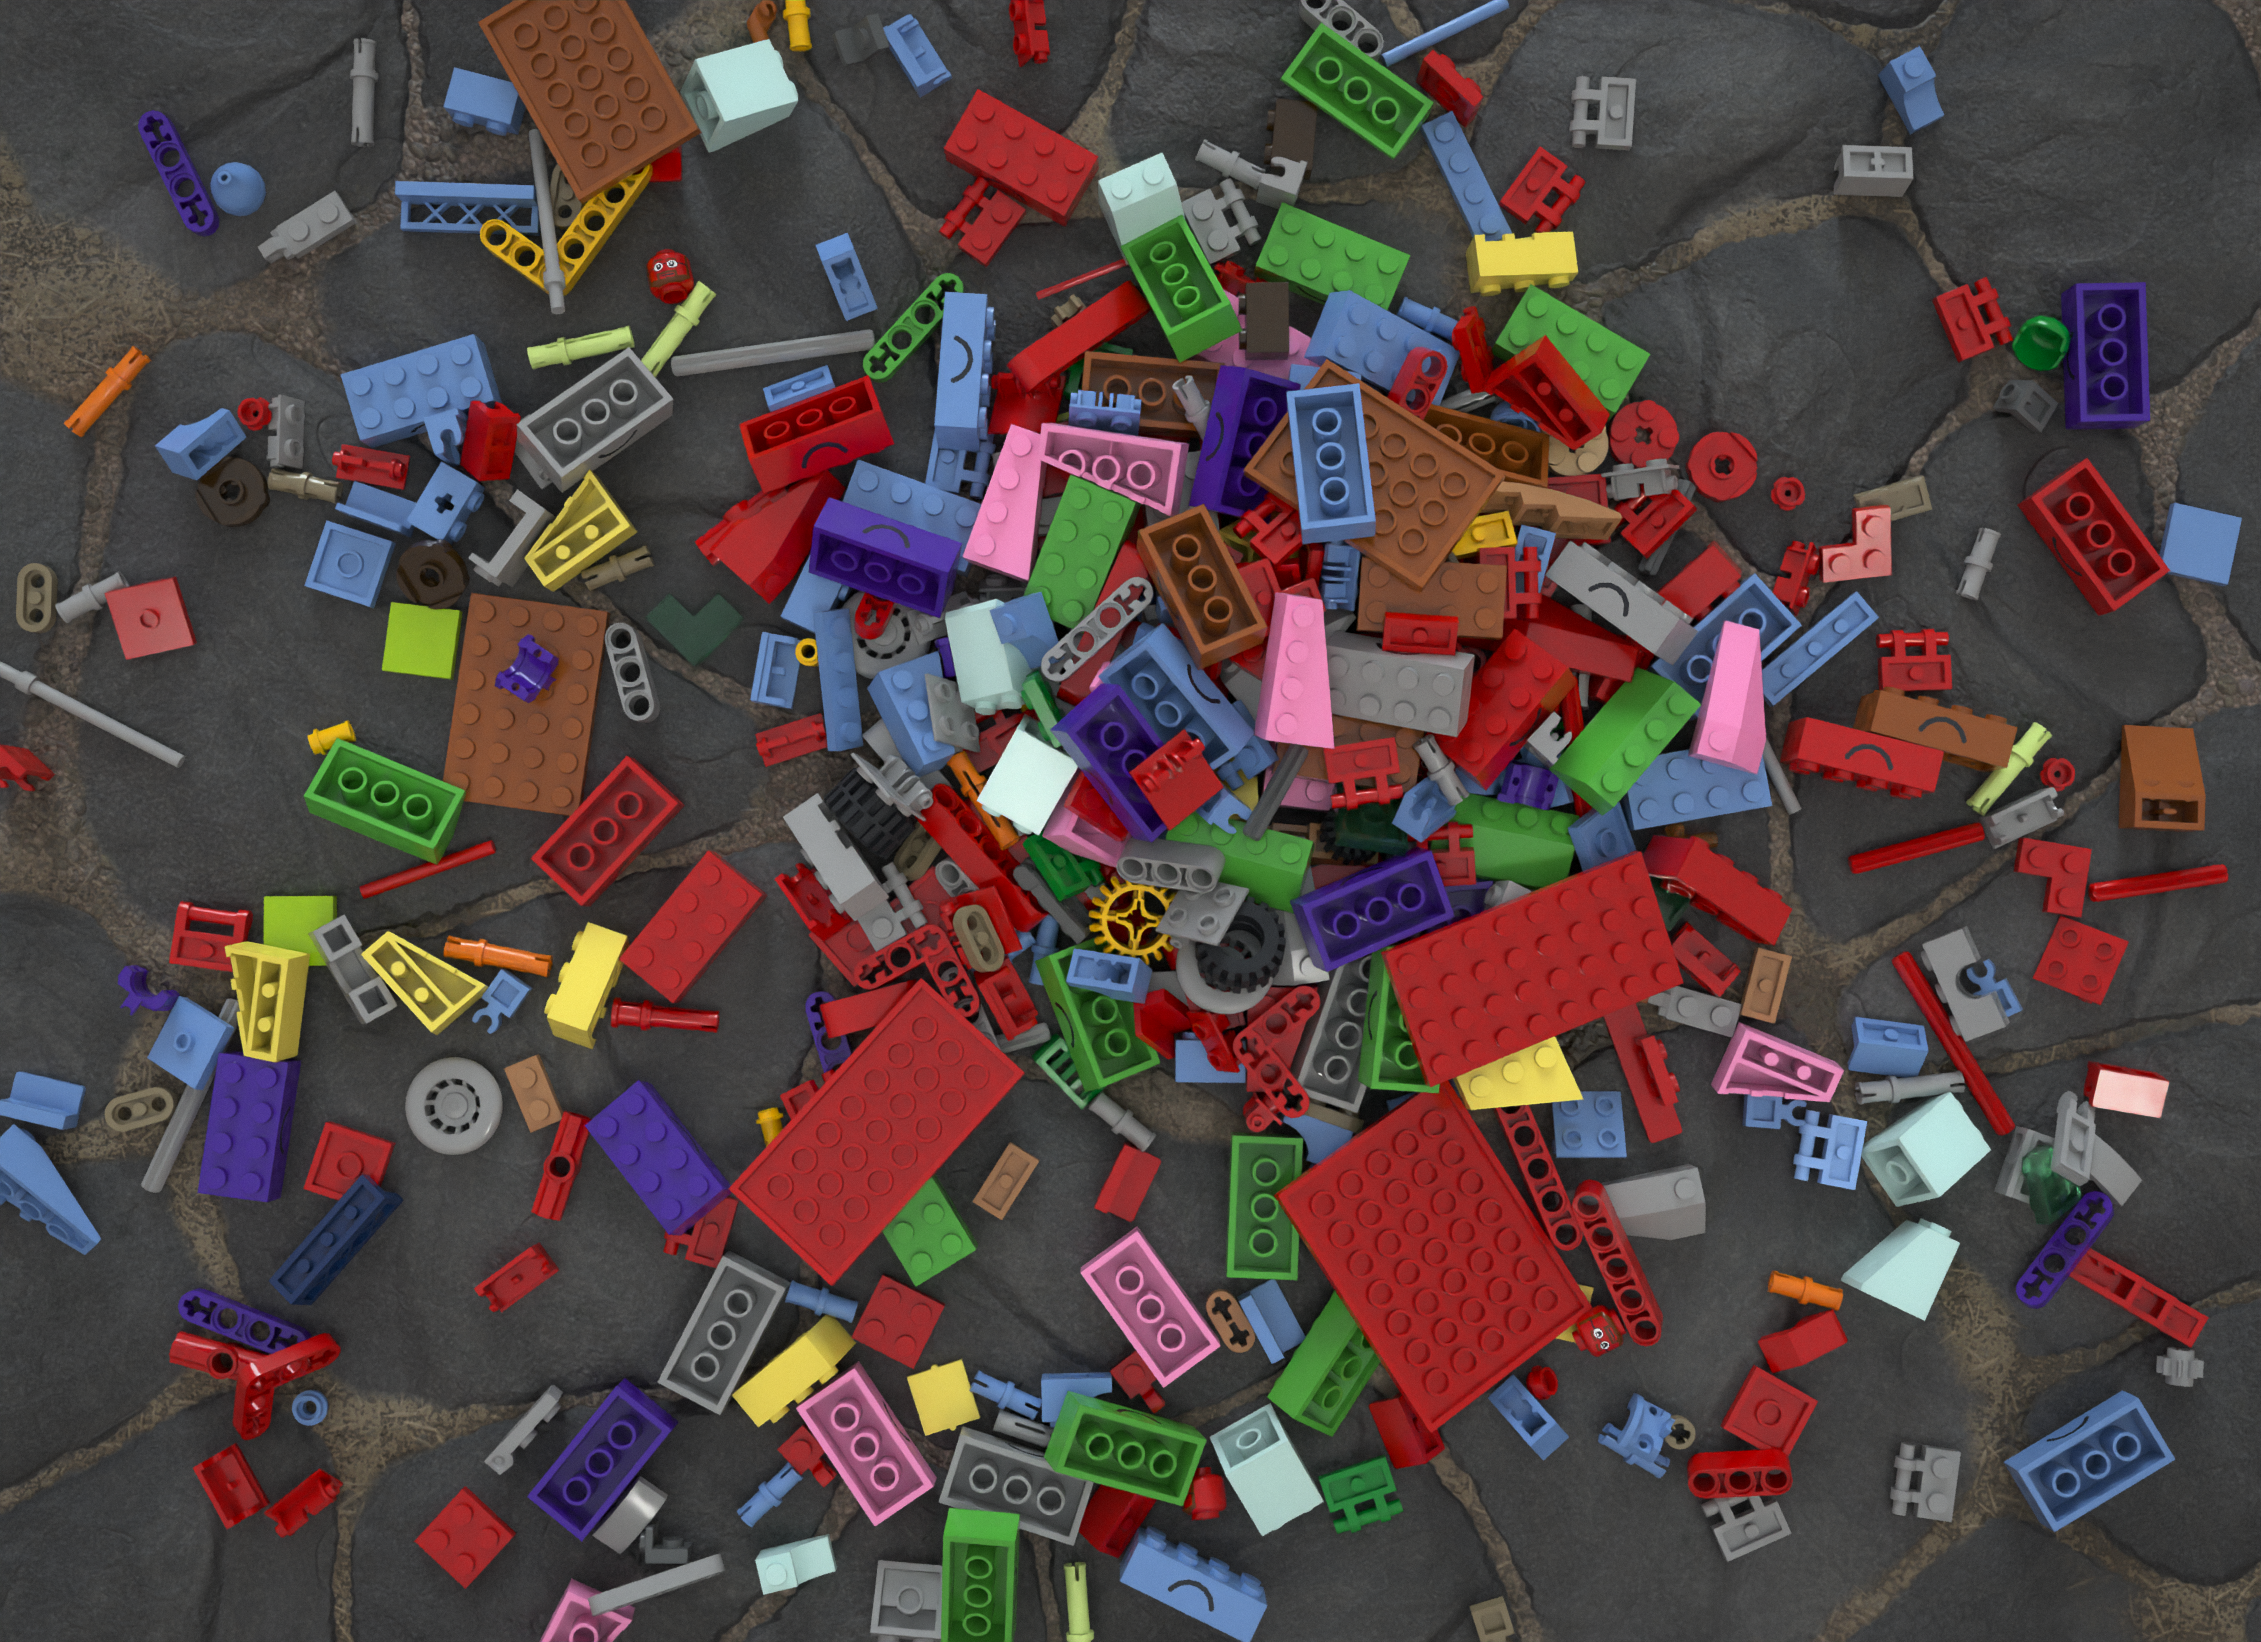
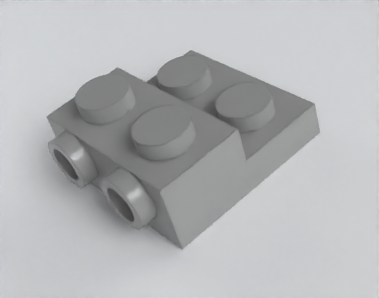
M878 1560L870 1629L871 1636L878 1637L877 1642H899V1639L913 1640V1642H941L942 1566Z

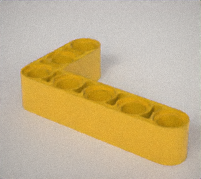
M651 163L645 166L642 173L630 175L588 200L557 243L560 270L564 272L566 283L563 296L572 290L649 183L653 171ZM611 189H623L625 191L624 198L618 203L609 202L607 195ZM593 216H601L605 219L604 226L598 231L587 229V222ZM492 219L485 222L480 230V239L484 246L501 261L549 294V291L544 287L543 273L546 271L543 249L504 221ZM494 231H505L506 240L503 244L498 246L490 244V236ZM578 243L584 246V253L580 258H568L567 250L572 244ZM524 251L535 252V260L530 266H521L518 263L519 256Z

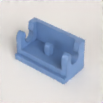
M911 14L883 28L890 51L920 98L952 79L950 72L946 69L918 21Z
M453 408L423 418L434 455L452 467L460 465L461 454L458 451V447L464 442L468 416L458 408Z
M762 632L750 698L752 702L793 709L800 662L796 658L795 649L802 640Z
M1426 777L1405 793L1392 824L1418 841L1423 842L1455 816L1457 811L1454 808L1456 805L1450 806L1436 781H1431L1429 777Z
M1222 784L1224 788L1195 811L1210 825L1214 822L1225 832L1234 834L1237 831L1231 824H1228L1229 817L1232 814H1238L1240 818L1248 821L1253 811L1229 788Z

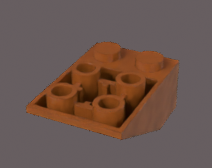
M2122 725L2118 829L2175 832L2204 831L2206 795L2193 728Z

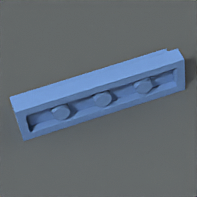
M395 181V195L402 201L400 225L402 231L480 234L483 224L475 216L485 207H494L501 214L497 219L504 222L507 220L510 226L522 235L540 236V220L534 185ZM411 204L426 205L433 212L423 222H410ZM431 205L440 206L435 210ZM450 206H460L467 213L457 223H447L441 216ZM465 206L475 207L471 211H469ZM500 207H506L508 209L505 212H503ZM519 208H532L531 226H518L509 217ZM438 218L442 223L433 222ZM472 219H473V221L476 223V224H467V223L470 222ZM503 230L494 231L492 234L506 235V232Z

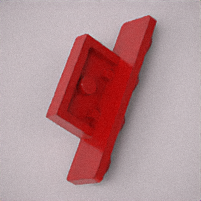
M1636 1003L1603 1016L1648 1141L1656 1143L1682 1133V1127L1673 1105L1679 1102L1676 1093L1680 1092L1673 1072L1668 1073L1663 1060L1668 1057L1661 1039L1656 1040L1654 1035L1647 1034Z

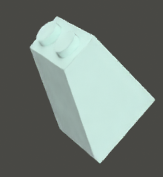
M770 39L695 59L680 90L688 110L702 132L700 136L709 153L789 117L798 102L797 89L794 83L788 80L783 69L782 57L778 51L774 50Z
M1163 153L1098 180L1099 205L1126 265L1129 264L1120 246L1180 215L1184 217L1178 187Z
M998 599L953 610L945 614L961 702L975 708V711L982 715H993L997 710L1006 708H1021L1025 704L1021 691L1024 690L1022 684L1027 678L1026 675L1035 670L1040 671V667L1030 669L1026 659L1015 646L1010 643L1001 644L989 611L1004 604V602Z
M1025 714L977 801L983 804L982 809L995 817L1003 815L1014 821L1013 826L1026 834L1033 832L1039 835L1078 766L1062 745L1054 748L1051 740L1045 741L1039 731L1038 721Z
M1949 1092L1927 1099L1864 1143L1861 1157L1895 1206L1899 1207L1940 1197L1991 1149L1983 1139L1981 1132L1973 1125L1964 1112L1960 1102Z
M1920 1218L1918 1224L1906 1220L1845 1272L1841 1281L1925 1321L1960 1243L1949 1238L1952 1231L1933 1222H1928Z
M1271 1403L1210 1436L1226 1477L1262 1536L1272 1530L1279 1529L1288 1521L1311 1511L1315 1506L1324 1502L1315 1482Z

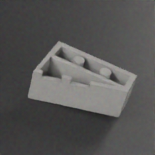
M818 793L783 816L803 847L800 851L811 867L815 866L818 870L814 873L825 890L830 889L833 893L828 898L840 914L846 911L856 921L889 898L847 828L832 814Z

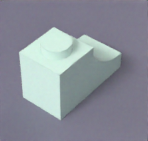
M829 1534L763 1549L755 1560L763 1595L798 1587L799 1584L807 1580L835 1572L837 1569Z

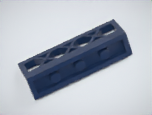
M362 1174L268 1281L291 1305H312L404 1200L397 1193L385 1192L369 1175Z

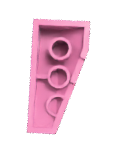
M1725 620L1688 756L1757 774L1766 743L1759 629Z

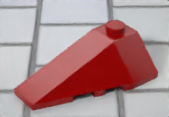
M828 470L820 472L817 476L804 478L789 487L788 493L772 503L769 500L761 505V511L747 520L742 517L734 522L709 550L770 604L794 578L810 551L813 528L829 497L839 500L846 488Z
M1542 595V604H1539V618L1525 619V605H1516L1517 618L1503 620L1502 638L1494 640L1488 649L1494 654L1512 631L1516 629L1568 666L1571 672L1632 683L1640 651L1638 647L1545 595Z

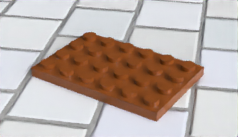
M514 0L478 22L576 197L582 204L702 133L626 0Z
M1326 359L1305 389L1360 384L1376 519L1375 536L1345 539L1343 541L1422 592L1504 481L1505 473ZM1287 411L1243 471L1244 476L1299 511Z
M471 593L443 782L466 791L464 801L571 816L583 803L606 647L605 634L610 620L609 612ZM528 634L535 637L536 644L559 658L558 665L551 674L556 681L551 683L549 691L542 688L535 700L530 703L523 701L505 688L499 689L495 686L497 675L500 671L507 670L515 662L519 653L518 643Z

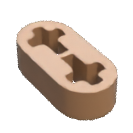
M1225 1289L1212 1291L1206 1299L1205 1306L1212 1323L1230 1350L1236 1353L1248 1351L1255 1342V1333L1248 1318L1230 1291ZM1220 1297L1223 1301L1227 1299L1231 1301L1227 1305L1228 1312L1231 1315L1230 1318L1225 1319L1220 1310L1216 1312L1212 1310L1215 1307V1298ZM1233 1322L1236 1323L1240 1331L1247 1329L1249 1332L1245 1335L1246 1342L1244 1344H1240L1239 1341H1230V1338L1234 1335L1229 1325Z

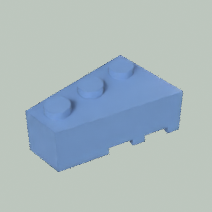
M939 651L878 672L867 688L902 759L918 777L943 769L955 754L954 746L934 741L925 674L928 673L943 678Z

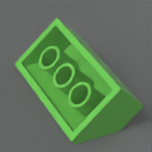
M1320 23L1281 77L1283 83L1392 160L1410 143L1421 128V125L1429 117L1434 104L1432 100L1323 23Z
M1637 667L1634 671L1632 683L1624 682L1549 770L1603 816L1616 806L1701 704L1675 681Z
M337 738L304 794V799L309 813L438 865L454 835L466 791Z
M1469 793L1467 798L1461 796L1463 801L1456 804L1454 810L1457 812L1448 822L1458 821V825L1472 824L1473 838L1459 839L1460 848L1474 847L1476 878L1494 882L1510 880L1524 888L1538 890L1568 878L1575 851L1568 827L1579 819L1578 815L1553 810H1542L1519 803H1506L1495 798ZM1448 840L1429 841L1428 850L1449 848Z
M1196 811L1167 832L1166 840L1207 845L1220 850L1225 856L1226 862L1218 882L1249 888L1247 896L1255 898L1254 903L1260 905L1263 901L1270 908L1294 914L1290 900L1302 895L1315 849L1313 841L1271 829H1266L1262 838L1259 841H1255L1243 834L1245 822L1229 818L1228 824H1231L1237 831L1234 834H1230L1214 822L1210 825Z
M1335 1290L1267 1396L1293 1419L1331 1437L1381 1362Z

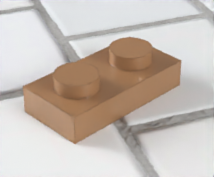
M1755 947L1739 1015L1775 1024L1792 956Z
M539 1054L504 1068L530 1133L562 1119L563 1110Z
M1010 1141L974 1198L973 1203L1003 1220L1040 1160Z

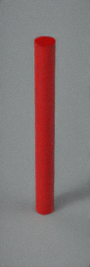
M490 840L444 856L438 865L427 862L360 886L361 895L364 899L492 855L496 853V847L494 842Z

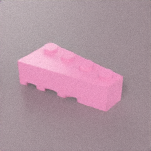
M1042 423L1037 459L1092 481L1103 488L1127 496L1138 503L1157 509L1166 515L1175 516L1179 514L1189 444L1057 423Z
M1011 424L963 558L969 563L1028 584L1035 567L1038 550V532L1041 521L1042 495L1047 463L1037 459L1040 434Z
M1279 592L1275 593L1254 735L1269 741L1334 749L1323 601L1321 599Z
M571 1578L539 1642H613L622 1630L624 1631L631 1623L635 1607L629 1605L593 1617L588 1598L602 1592Z

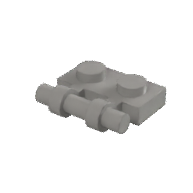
M1602 76L1599 81V90L1589 89V77H1577L1576 88L1572 91L1571 103L1574 104V119L1570 121L1569 133L1572 134V147L1584 148L1586 146V135L1592 134L1596 135L1595 148L1629 151L1632 147L1636 79ZM1589 104H1598L1597 120H1587Z
M1231 178L1219 184L1225 196L1218 200L1215 199L1211 189H1208L1181 202L1185 220L1211 267L1240 253L1241 249L1236 239L1245 235L1250 246L1262 240L1257 230L1259 225L1254 216L1250 217L1243 203L1245 197L1241 189H1236ZM1230 208L1238 221V224L1231 228L1222 213Z
M893 862L881 868L888 880L882 886L887 894L892 891L895 892L903 908L895 913L886 899L857 919L876 952L908 935L901 924L904 920L910 918L916 929L928 923L921 911L924 907L920 900L914 899L906 885L908 882L903 872L899 873Z
M1901 1442L1899 1455L1895 1456L1894 1467L1897 1468L1895 1487H1891L1890 1498L1893 1499L1892 1513L1905 1516L1907 1503L1914 1502L1913 1515L1916 1517L1952 1522L1961 1452L1956 1449L1922 1445L1921 1457L1914 1458L1915 1445ZM1912 1471H1919L1916 1490L1909 1489Z
M1760 1496L1712 1498V1500L1701 1504L1706 1517L1718 1512L1721 1515L1723 1521L1710 1527L1727 1562L1792 1534L1781 1508L1774 1498L1764 1503ZM1748 1500L1751 1508L1734 1516L1730 1507Z

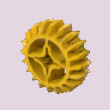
M1112 876L1110 880L1115 888L1110 891L1107 886L1101 885L1099 889L1106 896L1103 900L1095 896L1092 899L1095 905L1101 907L1100 910L1089 911V917L1099 919V922L1089 925L1090 931H1102V934L1098 935L1094 942L1096 945L1102 944L1105 941L1108 942L1103 949V953L1111 954L1116 949L1118 950L1116 955L1124 956V954H1128L1129 957L1134 958L1141 955V959L1146 965H1149L1147 954L1153 952L1158 961L1161 960L1162 954L1158 950L1159 947L1163 946L1169 952L1173 950V946L1167 941L1170 935L1160 933L1150 943L1139 946L1142 932L1149 927H1157L1164 916L1148 912L1145 909L1144 892L1147 891L1155 895L1162 902L1165 913L1177 892H1172L1166 896L1164 893L1169 888H1157L1153 885L1132 883L1126 880L1125 883L1119 884L1116 876ZM1134 890L1131 904L1127 908L1116 909L1115 911L1109 910L1111 904L1118 896ZM1139 901L1140 913L1143 917H1147V919H1145L1144 923L1140 922L1141 925L1136 927V934L1134 935L1132 922L1125 917L1137 909V902ZM1107 921H1114L1128 928V945L1114 938L1108 929Z

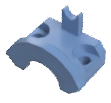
M1634 1393L1627 1406V1409L1630 1410L1628 1421L1619 1434L1617 1443L1631 1453L1652 1462L1660 1453L1664 1438L1672 1432L1671 1427L1675 1420L1670 1418L1671 1414L1651 1404L1644 1400V1397Z

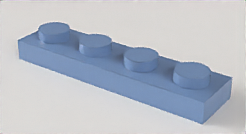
M1453 111L1421 125L1422 135L1472 237L1485 234V241H1502L1503 234H1512Z
M1857 591L1847 597L1762 668L1763 697L1770 707L1779 702L1879 618Z
M849 608L814 612L828 751H842L862 747L863 736Z

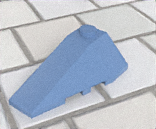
M13 1124L0 1137V1205L8 1201L21 1210L20 1217L28 1222L32 1219L40 1220L46 1224V1229L50 1235L86 1255L98 1244L101 1237L43 1148L36 1142L34 1136L27 1130L20 1129Z

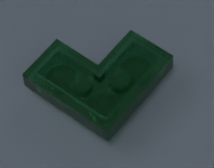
M669 593L645 617L695 667L745 619L719 593L695 616Z
M2038 1145L2022 1157V1173L2027 1179L2030 1207L2034 1211L2036 1224L2050 1225L2082 1198L2080 1186L2051 1170L2053 1155L2051 1145Z

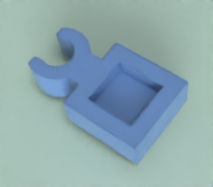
M1990 959L1983 962L1987 968V975L1984 977L1978 976L1973 967L1967 969L1968 978L1981 988V990L1973 993L1974 995H1984L1996 990L2007 1017L2023 1010L2007 978L1996 982L1994 978L1996 968Z
M505 968L501 969L481 997L489 1003L488 1006L478 1010L474 1014L472 1021L478 1023L484 1015H488L492 1019V1025L488 1028L487 1032L491 1034L497 1031L502 1024L501 1015L504 1014L509 1018L513 1017L533 988Z
M1744 1094L1742 1125L1780 1129L1781 1119H1784L1788 1124L1803 1126L1805 1125V1120L1795 1119L1792 1116V1110L1797 1106L1806 1107L1807 1103L1803 1100L1791 1099L1782 1104L1783 1097H1756Z

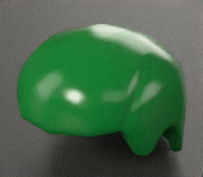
M2039 315L2028 319L2020 327L2012 343V349L2017 359L2028 368L2038 371L2052 370L2059 365L2066 355L2071 337L2066 326L2052 317Z

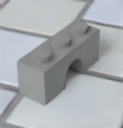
M345 914L308 933L361 1024H367L398 1006L381 976L374 972L370 964L361 955L363 953L361 949L362 944Z
M1967 926L1922 944L1924 951L1921 952L1922 960L1928 971L1934 970L1939 982L1935 984L1937 994L1942 1003L1948 1002L1953 1013L1952 1016H1949V1019L1957 1036L1962 1034L1966 1042L2004 1028L2010 1023L1996 990L1984 995H1974L1969 993L1961 983L1960 975L1964 966L1974 963L1981 958Z

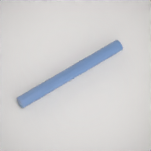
M1507 0L1490 1L1381 54V60L1385 67L1391 66L1508 9L1509 3Z

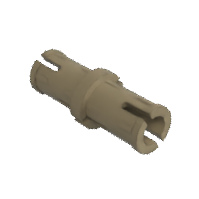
M272 468L268 476V488L270 490L298 495L300 499L308 500L313 498L337 504L343 495L342 482L313 477V474L309 472L299 474Z
M644 545L642 548L620 557L616 554L610 556V561L587 570H582L581 573L583 579L586 580L598 576L585 582L591 592L617 579L619 582L627 580V575L650 566L653 567L655 564L652 557L638 561V559L651 554L648 547Z

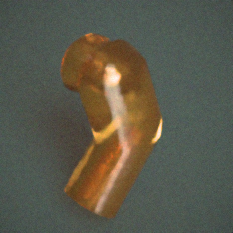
M1682 823L1669 824L1665 828L1667 837L1689 839L1691 836H1695L1709 843V849L1718 846V836L1714 831L1685 835V826Z

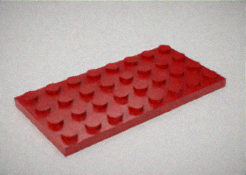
M1636 850L1381 952L1425 1084L1429 1087L1438 1085L1684 983L1642 853Z
M920 978L730 1186L729 1190L826 1282L834 1286L1026 1073L926 981Z

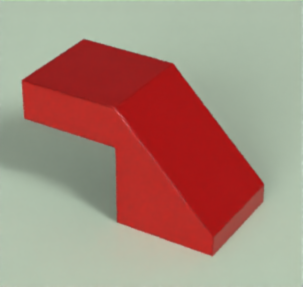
M1830 1309L1802 1317L1793 1328L1762 1336L1758 1340V1344L1772 1373L1802 1366L1846 1344L1848 1339L1834 1310Z

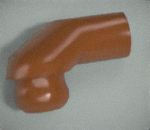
M762 0L758 3L747 20V28L753 43L769 39L767 32L777 13V6L771 0Z

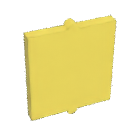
M962 1359L941 1366L933 1364L931 1369L907 1376L925 1436L949 1428L954 1431L958 1425L980 1418L974 1395L969 1391L971 1385Z

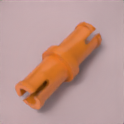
M1775 1270L1772 1271L1769 1278L1768 1292L1795 1298L1800 1304L1806 1305L1809 1302L1831 1308L1835 1311H1838L1841 1306L1843 1289L1815 1283L1813 1278L1807 1276L1801 1279L1779 1273Z

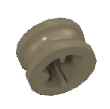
M1670 1416V1418L1675 1420L1671 1428L1676 1429L1674 1425L1680 1423L1681 1427L1687 1430L1685 1437L1680 1435L1682 1439L1676 1441V1438L1671 1434L1666 1436L1664 1441L1674 1449L1688 1448L1695 1440L1694 1426L1683 1416Z

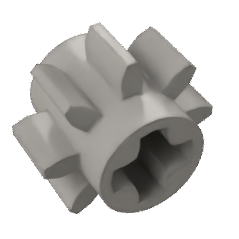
M2167 1347L2166 1354H2163V1356L2157 1355L2156 1372L2165 1375L2166 1384L2192 1387L2194 1379H2197V1377L2203 1378L2204 1361L2195 1358V1350L2182 1347Z

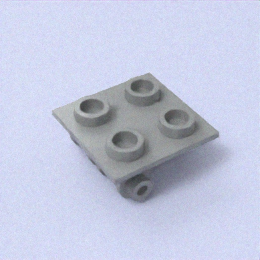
M928 673L925 674L934 741L954 746L955 754L963 751V749L977 753L981 752L979 729L976 725L974 708L961 702L958 683Z
M855 753L851 754L860 765L856 769L857 772L870 784L874 782L879 787L875 793L887 805L891 806L894 804L906 817L913 814L922 821L926 820L920 811L929 808L933 804V794L904 762L902 757L893 754L887 756L884 760V766L879 770Z
M1217 882L1216 887L1208 893L1179 890L1157 926L1156 932L1170 935V944L1178 949L1188 945L1190 940L1218 946L1246 898L1249 888Z

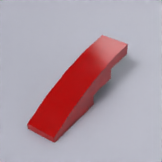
M2091 1248L2068 1276L2189 1348H2192L2209 1318Z

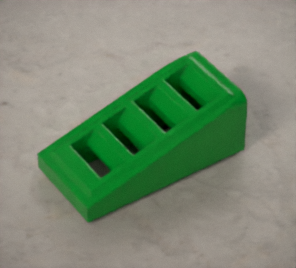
M1055 1033L1049 1041H1046L1032 1055V1058L1082 1110L1105 1087L1086 1092L1083 1090L1077 1095L1074 1091L1082 1085L1079 1075L1069 1085L1066 1084L1065 1081L1076 1071V1067L1072 1061L1061 1073L1057 1074L1055 1072L1069 1057L1072 1059L1066 1042ZM1061 1047L1063 1051L1047 1064L1046 1061Z

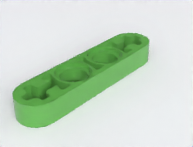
M951 273L938 276L866 354L863 360V368L866 375H869L870 380L883 383L891 379L943 322L944 309L941 311L938 305L929 298L933 295L937 301L943 294L941 288L943 284L950 286L954 283L955 292L964 293L962 281L958 276ZM945 297L941 300V305L943 307ZM921 307H930L934 310L935 318L931 323L921 324L916 320V313ZM907 332L912 337V343L907 349L900 350L894 347L892 342L897 333ZM888 346L891 353L899 358L894 361L892 356H890L884 363L887 370L884 373L879 370L873 373L874 367L871 362L874 359L879 362L882 361L887 355L883 348Z

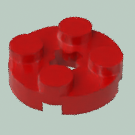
M1651 400L1634 402L1623 407L1611 420L1608 431V448L1613 458L1619 464H1634V469L1646 467V461L1668 460L1679 441V433L1672 415L1665 408ZM1635 429H1647L1651 435L1648 437L1650 443L1648 445L1643 441L1637 443L1634 440L1638 435Z
M1713 432L1703 437L1694 445L1689 454L1685 469L1689 480L1696 486V491L1714 502H1724L1741 496L1753 485L1757 476V453L1752 444L1740 434ZM1716 458L1720 461L1729 460L1730 464L1727 468L1730 473L1728 475L1723 472L1720 474L1716 472V464L1714 462Z

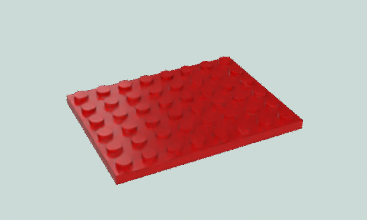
M1448 1080L1440 1083L1439 1093H1414L1274 1194L1276 1200L1418 1421L1428 1433H1432L1576 1323L1581 1315L1593 1309Z

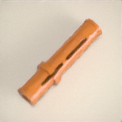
M132 346L130 351L114 368L109 367L105 372L107 376L64 424L69 429L72 427L73 433L83 437L85 432L124 389L129 390L132 387L131 381L151 359L147 355H142L143 352L137 347Z
M965 751L952 756L947 765L950 766L962 786L961 792L964 797L968 796L983 821L999 843L1001 850L1013 846L1021 839L1020 836L1017 835L1005 816L995 817L1000 824L999 827L993 816L982 809L983 804L977 801L979 795L968 779L967 774L980 794L987 783L985 776L979 775Z
M451 935L447 937L449 942L445 943L444 957L474 962V965L483 967L485 964L549 977L553 963L552 955L489 944V941L485 939L474 941Z

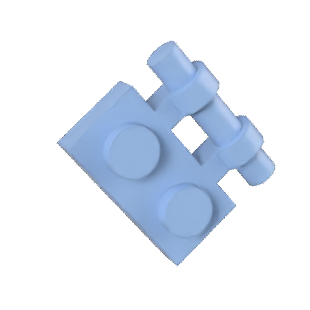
M1806 1110L1805 1125L1799 1126L1798 1133L1802 1134L1799 1152L1794 1154L1793 1164L1796 1165L1794 1178L1808 1181L1810 1168L1819 1169L1817 1183L1855 1190L1867 1121L1829 1114L1827 1127L1818 1126L1820 1112ZM1816 1137L1825 1138L1822 1158L1812 1157Z

